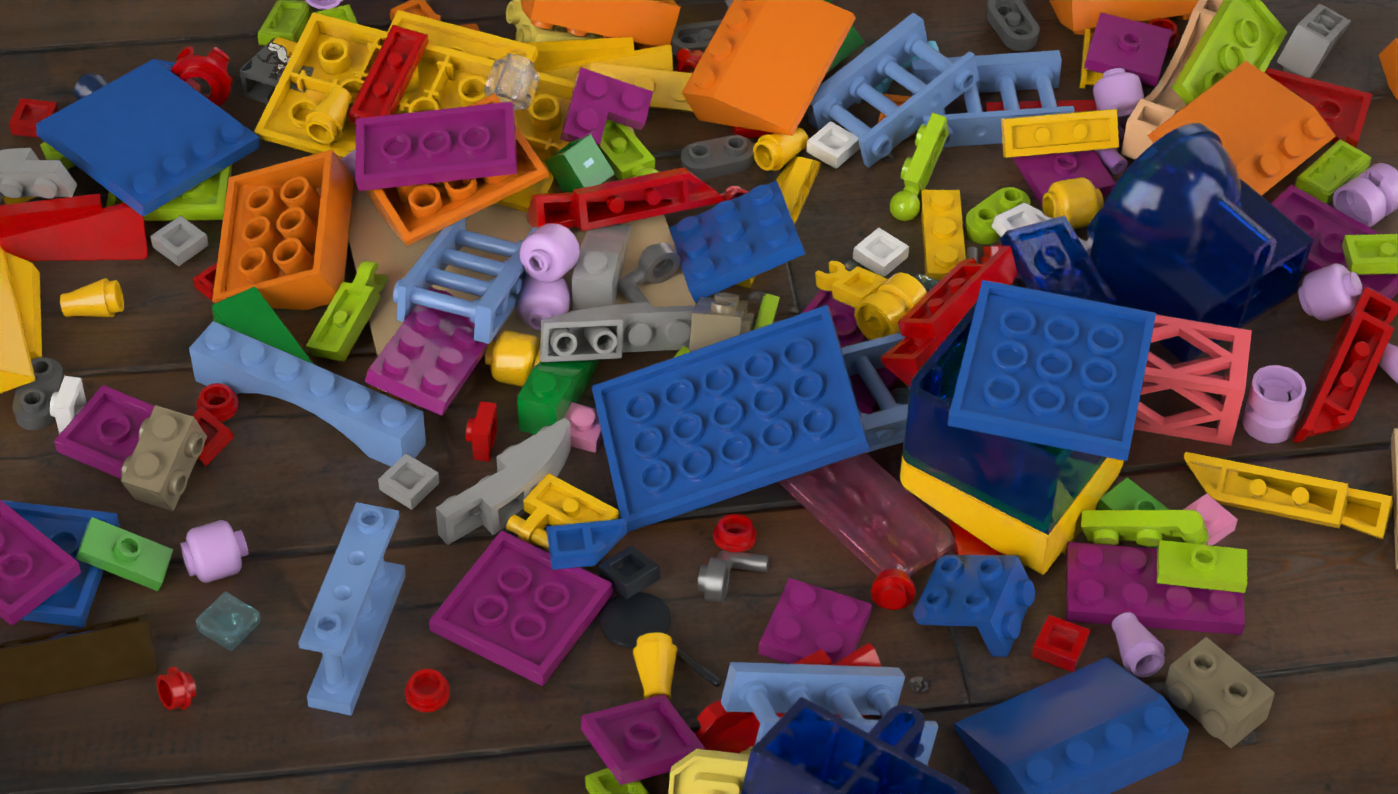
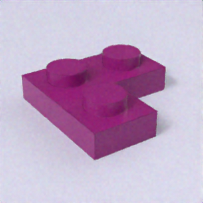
M581 67L576 77L560 139L571 142L591 134L599 147L607 119L642 130L646 122L653 91Z

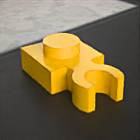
M838 261L829 262V274L819 270L815 272L816 286L819 289L832 291L833 299L854 308L868 295L876 293L878 288L888 280L859 266L851 271L845 270V266Z

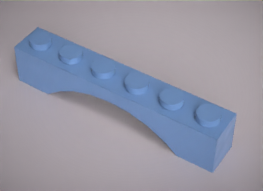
M214 321L189 347L195 381L206 386L221 383L229 386L235 394L258 393L296 404L334 426L354 442L368 457L390 467L405 453L416 458L426 445L423 411Z

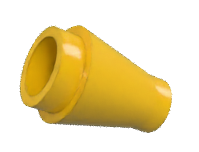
M333 87L330 93L307 115L306 132L315 141L329 144L341 136L348 107L352 101V96L346 89Z
M797 127L793 136L778 133L763 135L753 147L754 159L762 169L778 171L801 150L807 148L808 135L799 127Z
M104 278L60 296L61 309L66 318L73 316L114 317L115 313L123 312L124 310L123 293L117 280L109 281L107 278Z
M648 633L642 635L636 641L637 646L633 649V656L644 689V699L664 694L670 700L677 647L672 644V638L667 634Z

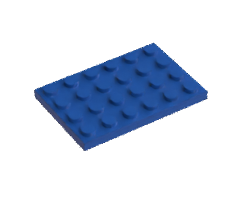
M828 305L592 386L621 519H627V532L871 450Z

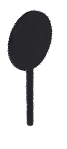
M638 592L628 599L622 595L613 598L605 605L600 616L601 630L606 638L612 643L625 648H635L637 646V639L642 635L648 633L666 634L671 623L670 611L667 605L658 597L643 592ZM677 647L676 658L715 687L721 685L722 682L717 676Z

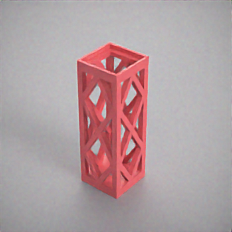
M1156 315L1151 343L1180 336L1210 357L1170 365L1149 351L1140 395L1173 389L1201 408L1163 417L1139 401L1134 430L1231 446L1245 394L1252 330ZM1208 338L1232 342L1230 351L1228 352ZM1225 370L1224 376L1211 374ZM1205 392L1220 394V402ZM1216 420H1217V428H1216V429H1215V428H1209V427H1203V426H1197V424H1202V423H1207V422H1212V421H1216Z

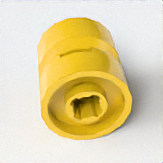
M902 272L894 274L878 288L876 293L868 295L856 306L854 317L857 326L868 340L900 333L898 321L927 294L926 289L916 278Z

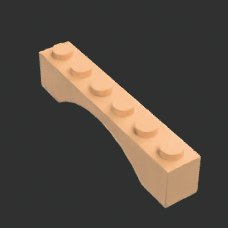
M1199 0L1196 4L1179 46L1163 77L1147 97L1139 100L1127 120L1121 155L1139 162H1144L1149 158H1162V154L1147 135L1186 106L1185 102L1172 89V86L1223 0Z

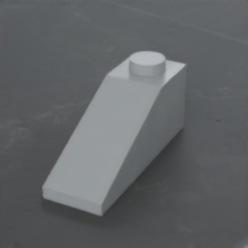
M1319 3L1297 24L1277 63L1284 66V72L1311 78L1345 32L1351 20Z
M616 224L587 231L579 248L580 255L572 276L573 311L615 305L618 282L621 279L630 239L631 225Z

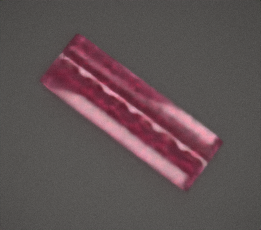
M866 452L778 481L877 576L887 569H899L910 577L955 547L956 541L950 529Z

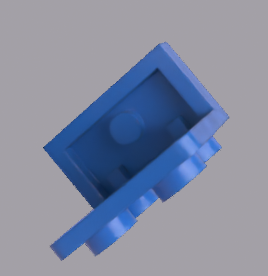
M944 555L937 560L913 616L919 625L977 626L991 656L1008 657L1014 640L1020 635L1021 624L1027 609L1033 604L1035 588L1033 582L1029 580L1018 556Z

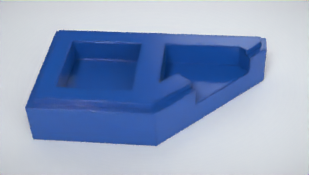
M627 519L546 526L551 570L595 566L627 534Z

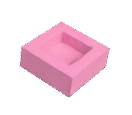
M572 402L564 416L570 422L571 447L596 453L603 439L597 409Z
M1205 494L1183 509L1195 510L1202 515L1209 534L1206 545L1213 546L1236 528L1238 519L1208 494Z

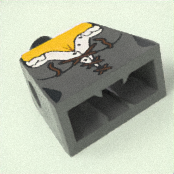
M281 37L273 38L240 69L243 97L268 104L298 42ZM303 66L298 74L305 70L307 76L311 77L314 68ZM292 83L290 85L291 89L299 91L297 84ZM304 86L302 91L300 92L304 93L306 90V86Z

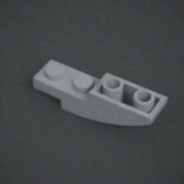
M31 148L0 150V205L4 196L10 198L73 196L77 184L60 160H39Z
M649 302L626 303L576 310L541 320L540 360L541 362L617 359L622 358L623 352L680 350L682 346L690 348L691 318L694 307L692 305L653 307Z
M563 418L551 426L543 427L535 435L523 442L508 447L502 454L496 456L497 473L482 478L476 485L458 495L447 498L441 505L437 506L438 535L444 542L449 545L482 525L494 535L506 527L512 515L515 514L519 517L525 513L523 500L548 473L557 477L562 470L571 450L570 422Z

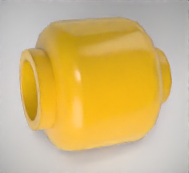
M1084 177L1060 180L1052 183L1048 192L1044 194L1042 200L1043 213L1047 217L1056 218L1068 224L1067 230L1093 225L1098 218L1099 211L1103 209V196L1098 188L1095 189L1092 182Z
M512 330L502 332L496 342L491 341L488 344L485 354V364L491 366L493 378L501 383L523 387L532 369L541 361V340L535 335Z

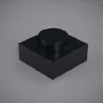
M632 545L598 565L599 577L613 583V589L626 599L660 579V566Z

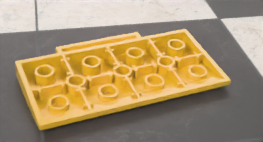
M397 10L388 32L312 12L254 131L259 136V139L313 154L333 150L339 159L343 158L356 149V124L349 122L348 113L392 25L427 34L429 43L394 115L466 107L494 94V92L501 103L513 101L515 123L547 169L549 177L494 204L528 212L534 194L554 193L558 185L545 160L569 143L561 140L560 137L575 82L533 71L532 68L538 57L537 46L401 10ZM303 66L314 68L311 77L307 76L305 70H302L300 74L298 73ZM292 83L297 84L299 91L291 89L290 85ZM517 85H521V86H525V87H527V88H529V89H525V88H522V89H521V87H516V86H517ZM306 86L305 92H300L302 91L303 87ZM333 87H342L352 96L342 134L338 139H334L329 144L317 142L306 132V117L330 93ZM513 93L516 94V100H511ZM527 95V99L523 101V96Z

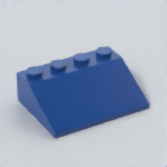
M1108 657L954 724L955 731L999 794H1110L1181 762L1189 732L1162 695Z

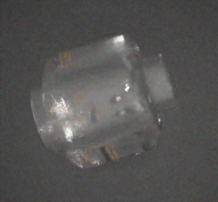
M507 54L505 58L497 59L491 67L484 86L486 97L495 93L501 103L513 101L514 109L517 111L528 109L532 104L540 81L538 72L534 69V63L525 57L515 54Z

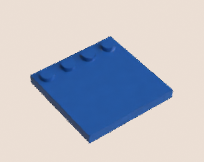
M154 59L36 123L38 137L143 217L259 148L258 135Z
M982 280L949 412L948 426L1127 461L1156 313Z

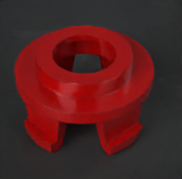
M189 45L179 53L176 59L178 61L171 68L173 74L199 93L201 85L191 77H199L206 80L212 90L210 94L202 95L217 106L222 105L230 94L233 78L226 71L230 58L224 51L214 47L205 57L194 55V48Z

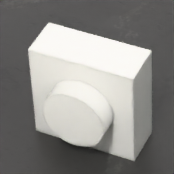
M830 121L807 140L806 152L837 169L860 149L859 138Z
M877 228L854 247L853 259L872 272L885 277L908 258L909 246L881 228Z
M64 376L59 392H54L51 397L50 414L56 419L59 434L87 403L82 380L79 377Z

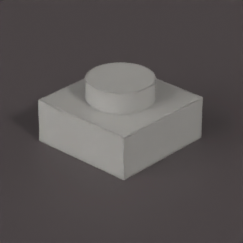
M179 216L151 235L152 247L177 266L182 265L209 246L207 234L182 216Z
M405 453L378 479L379 490L412 510L439 484V473Z

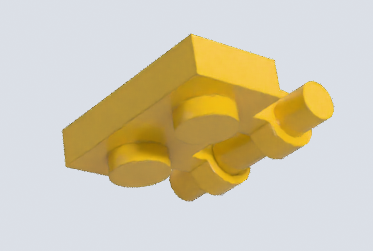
M548 473L523 500L524 511L531 515L527 520L515 514L512 515L507 522L506 529L518 535L519 539L533 546L537 545L549 552L547 532L543 530L548 524L555 526L618 519V510Z

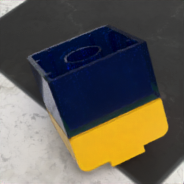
M976 302L910 382L900 481L907 491L997 552L1008 556H1018L1023 565L1044 575L1060 553H1066L1067 543L1074 542L1083 530L1081 527L1082 510H1096L1099 499L1104 496L1117 478L1124 461L948 426L949 412Z

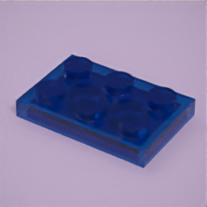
M1065 215L1008 230L999 239L1003 246H1011L1017 271L1028 289L1119 306Z

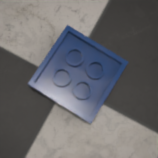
M777 180L767 185H759L749 193L733 200L722 201L706 212L686 217L678 224L669 227L677 254L680 257V264L688 290L694 302L698 301L700 297H708L806 254Z
M1 500L74 559L91 517L116 527L120 525L117 513ZM75 559L79 563L81 573L21 620L76 627L85 626L104 570Z

